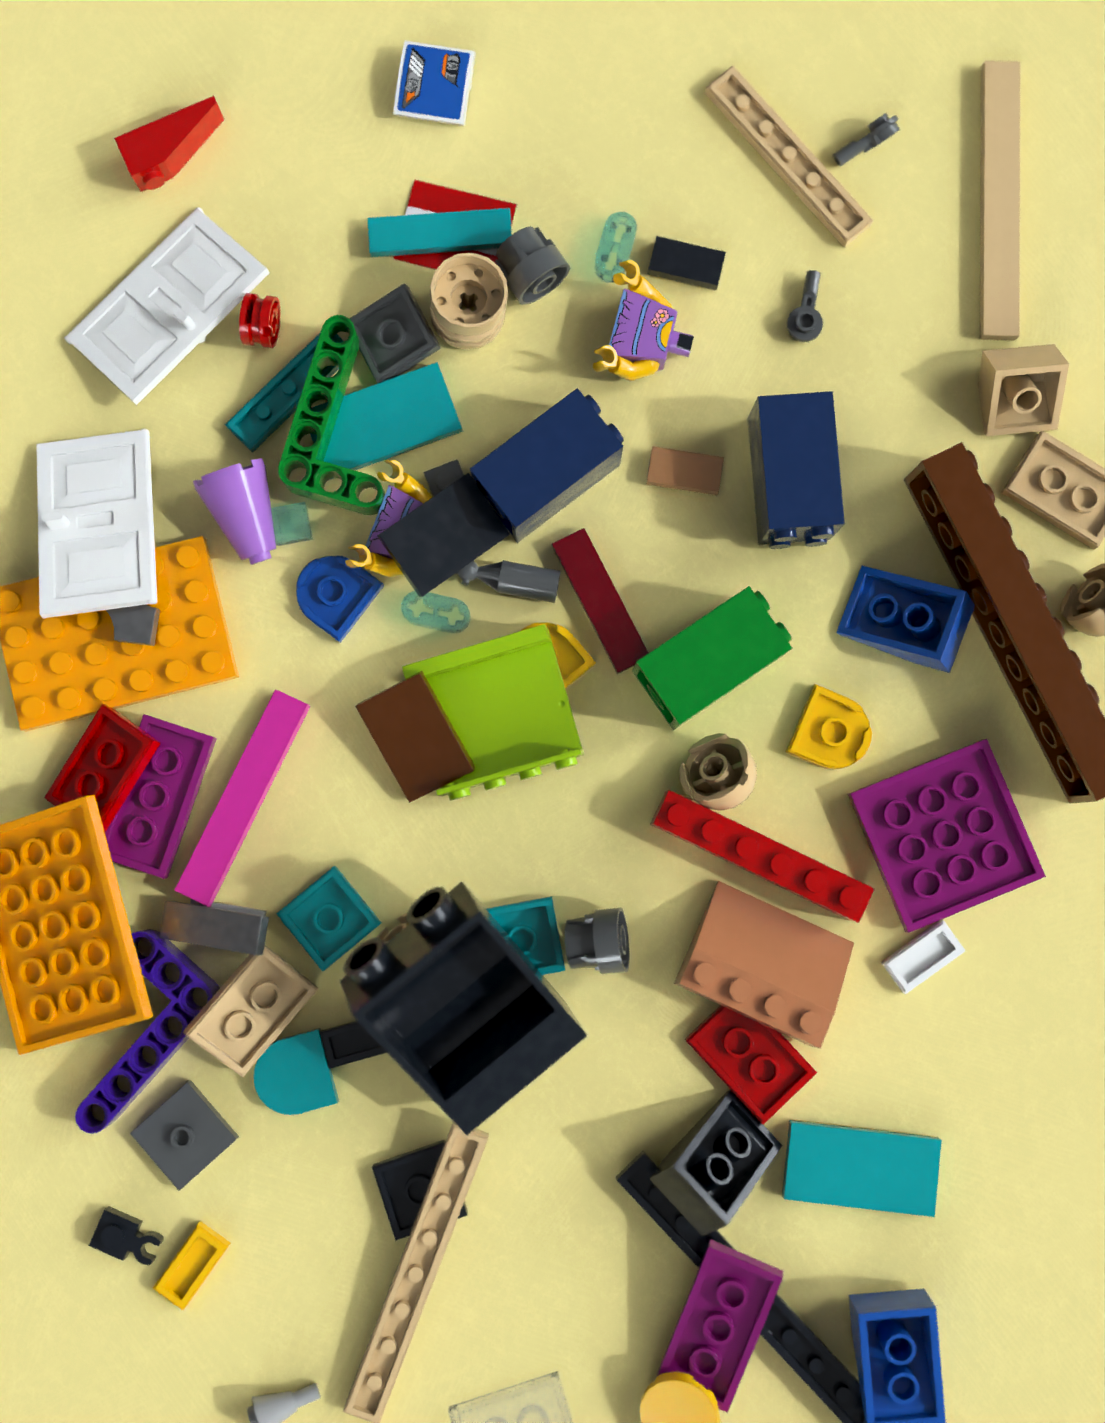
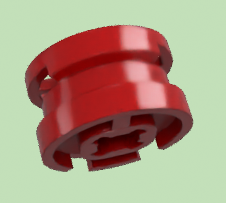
M246 293L241 304L239 333L242 344L254 346L255 343H261L262 347L274 348L280 328V302L278 297L267 295L263 299L259 298L258 294Z

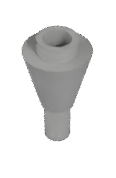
M314 1383L293 1393L288 1391L252 1397L253 1406L247 1408L250 1423H282L298 1410L297 1408L321 1398L318 1386Z

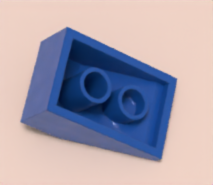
M861 566L837 633L912 663L950 673L975 605L967 591Z
M925 1289L849 1295L851 1331L865 1423H946L936 1306Z

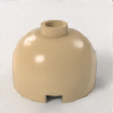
M1105 563L1083 574L1087 580L1081 584L1078 590L1075 584L1068 589L1060 609L1061 614L1072 627L1094 637L1105 636Z
M721 733L706 736L693 744L688 750L691 755L688 757L686 764L682 761L679 768L680 783L685 792L700 805L718 811L735 808L743 803L752 793L757 779L756 763L748 748L739 739L729 738L726 734Z

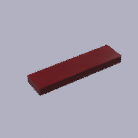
M585 528L552 543V548L616 673L619 674L633 667L638 660L649 654Z

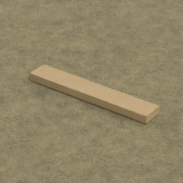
M733 65L706 87L705 94L844 248L871 226L873 219Z

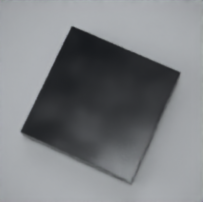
M445 1140L375 1163L372 1166L395 1241L405 1238L411 1233ZM465 1201L458 1219L468 1215Z

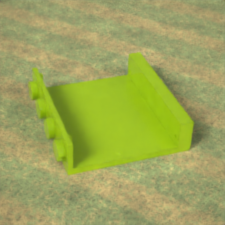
M545 624L402 666L405 679L423 671L475 766L473 772L436 790L438 796L448 795L450 801L471 795L469 788L484 785L485 791L507 785L505 780L507 777L519 774L520 780L542 775L541 768L555 764L556 770L578 764L576 757L584 755L549 629Z

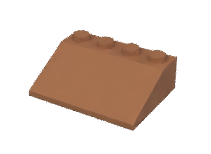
M717 881L674 984L808 1046L821 1049L836 1011L854 942Z

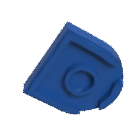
M327 556L320 559L317 558L307 564L298 577L296 585L297 601L300 610L310 621L341 643L382 590L384 584L362 567H348L345 560L350 559L346 557Z

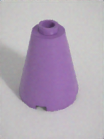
M262 458L251 460L252 465L243 468L241 463L201 476L202 480L193 481L195 490L240 559L245 560L249 558L251 565L272 558L270 551L276 549L267 471Z

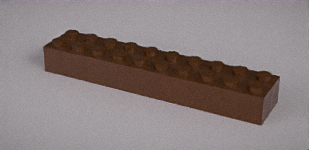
M961 442L923 460L904 479V482L959 589L967 591L975 607L972 615L1069 804L1097 802L1105 798V717L1098 706L1100 702L1099 696L1094 687L1087 684L1080 671L1082 664L1079 657L1073 650H1069L1063 638V626L1055 616L1051 615L1046 605V593L1040 584L1034 582L1029 572L1028 558L1022 550L1017 549L1011 537L1012 528L1008 520L1000 516L994 504L995 496L991 487L987 483H983L978 474V463L974 454L970 450H966Z

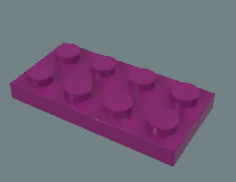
M144 714L139 728L161 744L105 832L112 862L167 879L217 738Z
M710 1239L656 1377L667 1372L690 1374L693 1376V1380L713 1392L717 1400L718 1409L728 1413L782 1282L783 1270Z

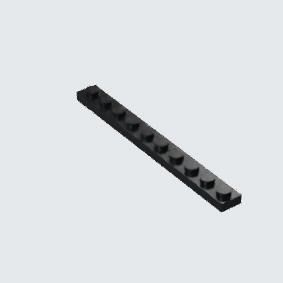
M644 1151L637 1155L616 1176V1180L698 1268L710 1239L736 1250L718 1230L701 1236L649 1179L658 1166ZM776 1294L760 1335L843 1423H865L859 1380L787 1303Z

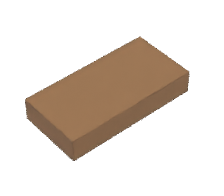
M652 446L646 485L718 495L724 457Z

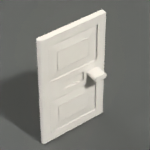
M197 207L65 337L67 343L73 344L137 405L195 346L203 343L206 339L205 337L243 300L245 294L250 293L270 272L208 218L202 209Z
M142 429L37 444L40 616L42 618L156 604L157 582L149 430Z

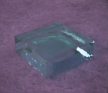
M305 502L271 508L277 546L313 540L308 508Z

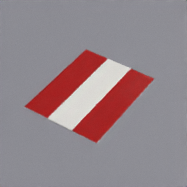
M414 180L405 215L510 208L512 226L517 204ZM498 248L394 256L393 259L437 269L444 260L456 254L476 253L488 257L497 265L495 260L498 259L496 257Z

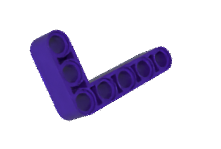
M147 929L132 933V938L142 975L165 994L171 1002L78 1106L75 1114L76 1124L86 1133L94 1134L100 1132L114 1123L189 1039L183 1030L203 1009V1006L197 1005L193 1000L195 988L199 987L205 990L208 996L207 1003L220 989L211 977L171 941L159 938L160 932L157 930ZM142 937L147 938L152 945V951L148 957L141 955L138 950V942ZM169 962L176 964L179 968L180 976L176 982L169 980L166 976L165 969ZM170 1016L176 1017L181 1021L182 1032L180 1035H175L168 1029ZM145 1045L152 1047L156 1052L157 1057L154 1064L148 1063L143 1058L142 1052ZM119 1075H124L129 1079L131 1084L129 1092H124L118 1087L117 1078ZM93 1104H98L103 1108L105 1113L103 1121L95 1119L92 1115Z

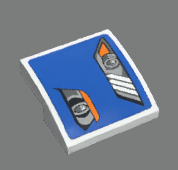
M404 41L393 114L465 126L475 51Z

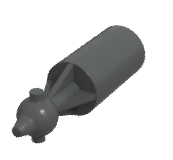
M473 560L456 574L462 579L463 585H469V581L478 578L496 590L497 593L555 603L561 571L505 560L478 567Z

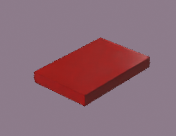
M102 704L44 798L52 805L58 806L84 796L95 795L104 832H106L161 743L115 709Z
M721 1005L685 1038V1041L763 1125L817 1074L816 1070L780 1032Z

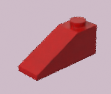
M211 96L114 139L128 171L141 192L147 189L154 190L163 186L166 181L173 179L224 121V117L215 97Z

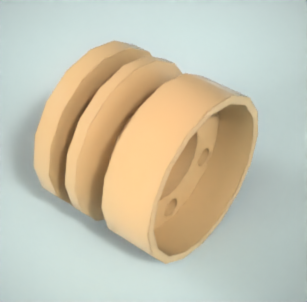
M476 253L456 254L444 260L434 272L430 285L431 323L438 336L454 347L478 349L492 342L500 333L505 319L508 299L507 280L500 267L488 257ZM462 306H465L467 308L463 311L461 310Z

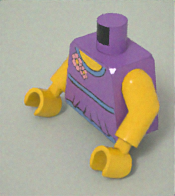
M632 260L619 262L620 267L625 269L626 276L623 273L614 274L613 281L617 285L628 284V289H623L609 345L594 350L595 354L602 356L603 361L593 363V369L596 372L608 369L612 374L633 381L663 370L668 352L689 357L694 336L673 331L678 312L672 309V305L654 286L639 275L640 271L637 263Z
M384 460L392 466L393 473L388 477L383 472H377V476L381 481L395 482V487L388 486L366 545L356 544L348 547L350 550L358 552V562L355 560H345V563L350 568L364 566L367 570L387 577L403 575V573L377 535L428 501L432 496L421 483L406 472H403V467L398 461Z

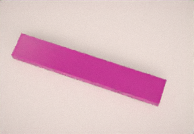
M275 689L174 891L211 907L311 707L310 705Z

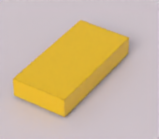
M200 1221L152 1289L183 1311L231 1243Z

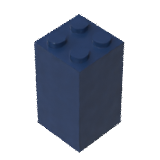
M578 388L470 468L471 477L517 543L620 466L623 452L622 442L624 441L621 433L612 423L607 425L599 416L601 410L596 401L589 394L584 397Z
M833 391L758 396L748 416L758 545L768 544L769 549L788 548L791 546V542L804 541L805 546L808 547L825 545L827 540H830L845 524Z

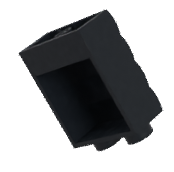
M460 882L448 893L444 888L436 887L422 894L412 904L407 913V921L410 924L386 944L380 938H372L358 946L348 957L344 965L346 976L340 980L352 1016L448 1117L468 1135L588 1035L559 993L515 944L463 882Z

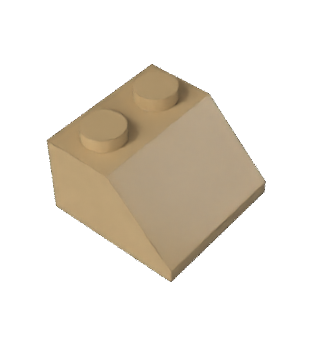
M1055 344L982 351L978 387L986 436L1058 430L1069 363Z

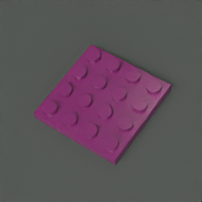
M982 739L848 794L904 931L907 933L1046 877L987 739Z

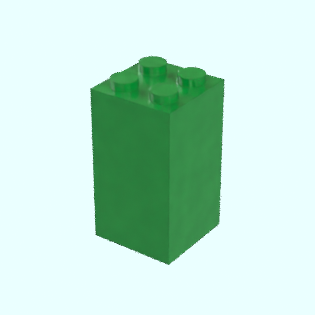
M748 586L635 663L632 672L672 730H675L792 649L789 643L792 640L791 635L781 622L775 623L767 612L770 610V606L759 591L754 593L751 587Z

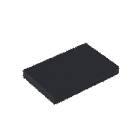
M467 473L378 534L377 537L420 598L509 536L510 533L474 479Z

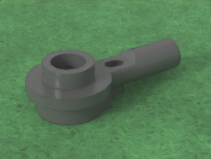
M887 113L869 124L868 128L871 132L858 142H850L833 154L836 163L841 167L862 151L866 153L898 132L900 128L896 123L899 120L897 115L889 119Z
M815 270L807 271L801 307L794 309L787 320V330L790 336L799 342L815 340L823 328L821 314L815 309L821 273Z

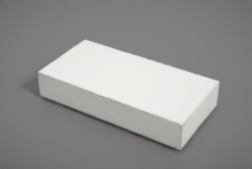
M939 920L881 963L902 993L907 994L966 950L945 921Z

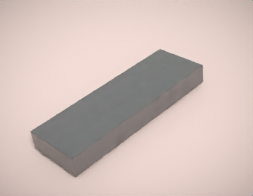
M166 901L159 938L252 955H263L269 917L176 901Z

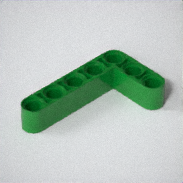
M335 315L327 319L322 326L280 459L278 474L289 491L296 495L364 515L378 514L385 496V491L379 480L369 474L324 462L360 343L352 321L343 315ZM339 332L350 334L348 339L342 343L332 341ZM326 367H339L337 374L334 376H322V372ZM320 399L328 401V405L323 411H311L315 401ZM306 434L317 435V440L312 446L303 447L300 445L302 437ZM294 469H306V475L301 481L292 482L289 480L290 474ZM339 478L342 480V484L337 491L327 492L324 490V486L329 479ZM374 488L377 490V496L373 501L366 503L359 500V495L364 489Z

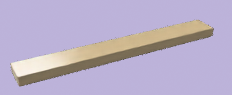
M984 61L981 67L980 339L1016 340L1019 337L1020 62Z
M454 1122L452 1123L347 1397L343 1412L372 1423H380L486 1146L489 1133L475 1128L466 1135Z

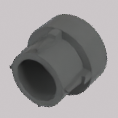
M530 226L520 229L508 237L496 252L498 259L495 262L503 272L507 280V286L521 305L533 303L550 293L565 279L570 271L569 264L551 239L547 240L538 227Z
M621 907L595 910L594 914H585L582 918L566 921L565 949L571 969L595 968L601 974L628 971L630 959L629 937L625 914Z

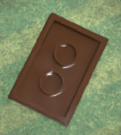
M423 671L355 706L409 803L475 770L471 758Z

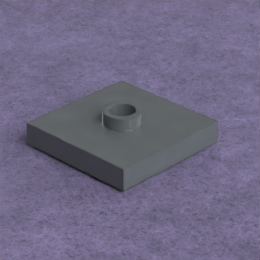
M405 283L350 318L359 338V350L377 384L397 377L441 349L409 286Z
M191 1080L130 1133L179 1191L239 1138L237 1133Z

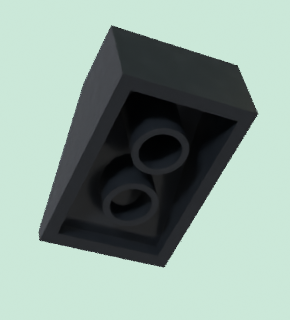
M729 1090L667 1154L649 1179L701 1236H704L730 1223L783 1145L732 1090Z

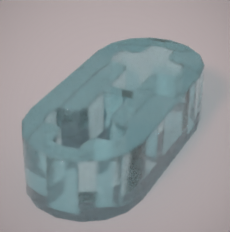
M626 212L613 213L608 217L596 253L595 272L605 282L613 283L614 274H625L626 271L623 267H620L619 262L629 260L636 238L637 224L635 219ZM619 224L626 226L620 243L615 242V229L619 227ZM611 252L617 253L616 265L618 266H614L612 271L607 270L605 262L609 261Z
M413 591L404 597L401 604L404 617L409 623L416 626L448 633H459L464 631L470 623L471 614L468 606L456 598L429 592L419 598L417 593ZM418 599H423L424 606L434 609L433 614L421 612L419 617H414V612L409 609V605L416 604ZM453 607H458L459 613L464 618L463 620H456L455 625H449L447 617L438 615L439 610L451 612Z

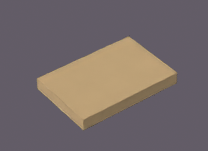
M1041 430L1036 435L1001 493L1094 550L1099 547L1105 537V468Z
M264 945L263 955L249 954L183 1031L187 1037L241 1077H244L315 994L318 988Z

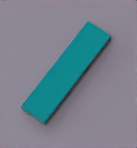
M510 208L368 218L371 257L497 249L512 235Z
M320 333L225 424L252 453L296 411ZM338 334L332 340L335 343L344 342ZM326 367L322 372V376L331 377L339 370V367Z

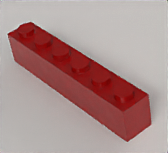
M671 790L665 791L650 825L849 921L860 922L875 889Z

